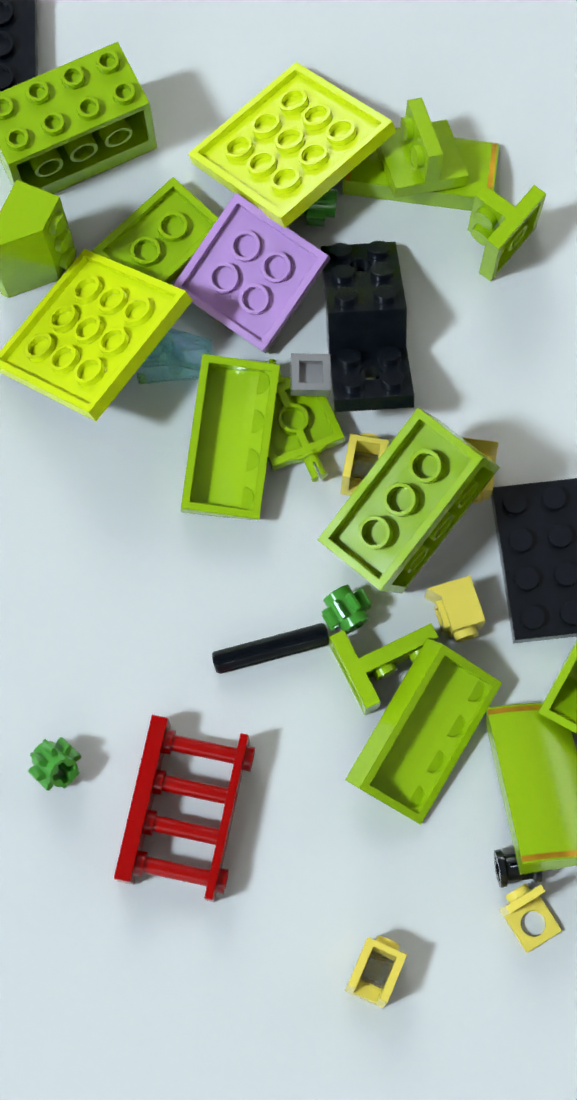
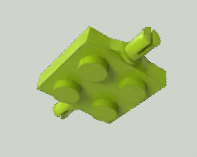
M269 359V363L276 364V360ZM279 370L268 461L273 471L293 463L304 462L312 482L319 481V476L322 480L328 474L320 461L319 455L329 448L344 443L345 436L327 397L291 396L290 377L283 378Z

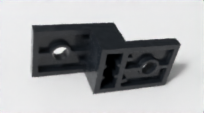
M373 241L365 244L336 243L332 246H321V251L331 258L322 270L326 301L327 346L331 359L334 411L349 412L414 408V390L406 347L407 306L396 242ZM366 378H376L375 380H366Z

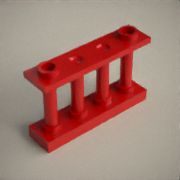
M152 715L114 879L118 882L134 885L136 876L143 877V874L146 873L207 886L204 898L206 901L215 902L216 893L224 894L229 869L222 868L243 770L251 771L255 747L249 746V735L240 733L237 748L178 736L176 731L170 730L171 723L168 718ZM172 751L234 764L229 787L226 788L166 775L167 771L161 770L164 754L171 755ZM164 791L225 804L220 828L157 816V811L151 810L155 794L162 795ZM153 832L216 845L211 869L148 857V852L142 851L145 835L152 836Z

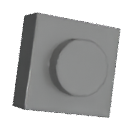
M291 353V396H330V354Z

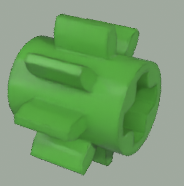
M330 189L301 214L307 216V225L324 227L325 217L335 218L337 189Z
M344 585L331 592L323 600L327 608L322 611L323 615L321 616L331 631L340 627L346 634H349L370 620L366 611L371 608L370 605L372 603L362 588L353 593L349 585Z
M60 737L56 743L44 739L43 743L39 744L30 753L34 766L28 769V773L47 791L53 785L66 788L80 773L76 762L82 757L63 737Z

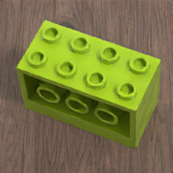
M118 41L0 92V162L12 186H14L16 180L54 194L157 149L150 103Z
M418 407L317 540L378 590L403 593L492 479L500 466L440 420Z

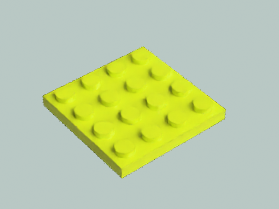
M295 62L190 151L188 155L193 165L233 193H237L251 202L270 219L286 228L389 139L396 130L392 120Z
M84 249L0 350V373L97 421L193 300L183 289Z

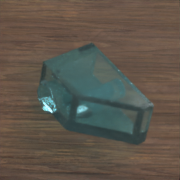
M171 328L136 371L138 384L199 379L202 354L213 355L211 339Z

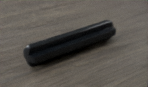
M319 623L214 651L212 653V660L215 671L222 674L326 646L329 644V634L325 624Z

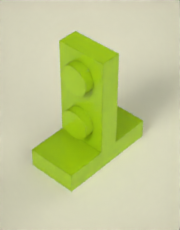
M432 623L358 658L344 630L329 637V646L364 715L378 710L381 703L369 678L374 676L376 681L384 679L398 670L397 664L409 658L413 663L427 638L438 641L439 637Z

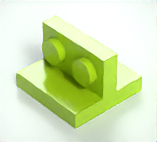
M422 98L407 100L406 115L401 117L400 127L395 128L396 132L377 148L394 198L467 186L469 175L447 119L431 122Z
M483 185L475 194L468 231L471 232L472 237L478 243L485 246L479 273L489 281L493 280L536 229L546 197V193L537 186L533 185L516 206L509 203L486 185Z

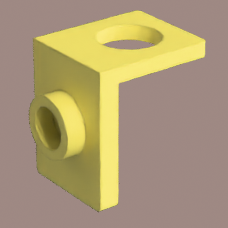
M526 883L505 896L509 904L499 909L525 952H530L561 932V928L540 896L546 892L542 884L531 890ZM534 911L543 917L545 928L540 935L529 936L524 933L521 928V919L525 913Z

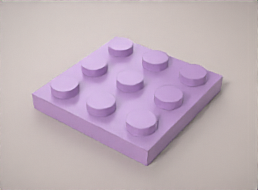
M235 193L173 286L185 290L193 300V304L266 354L331 258L289 228H283L261 209Z

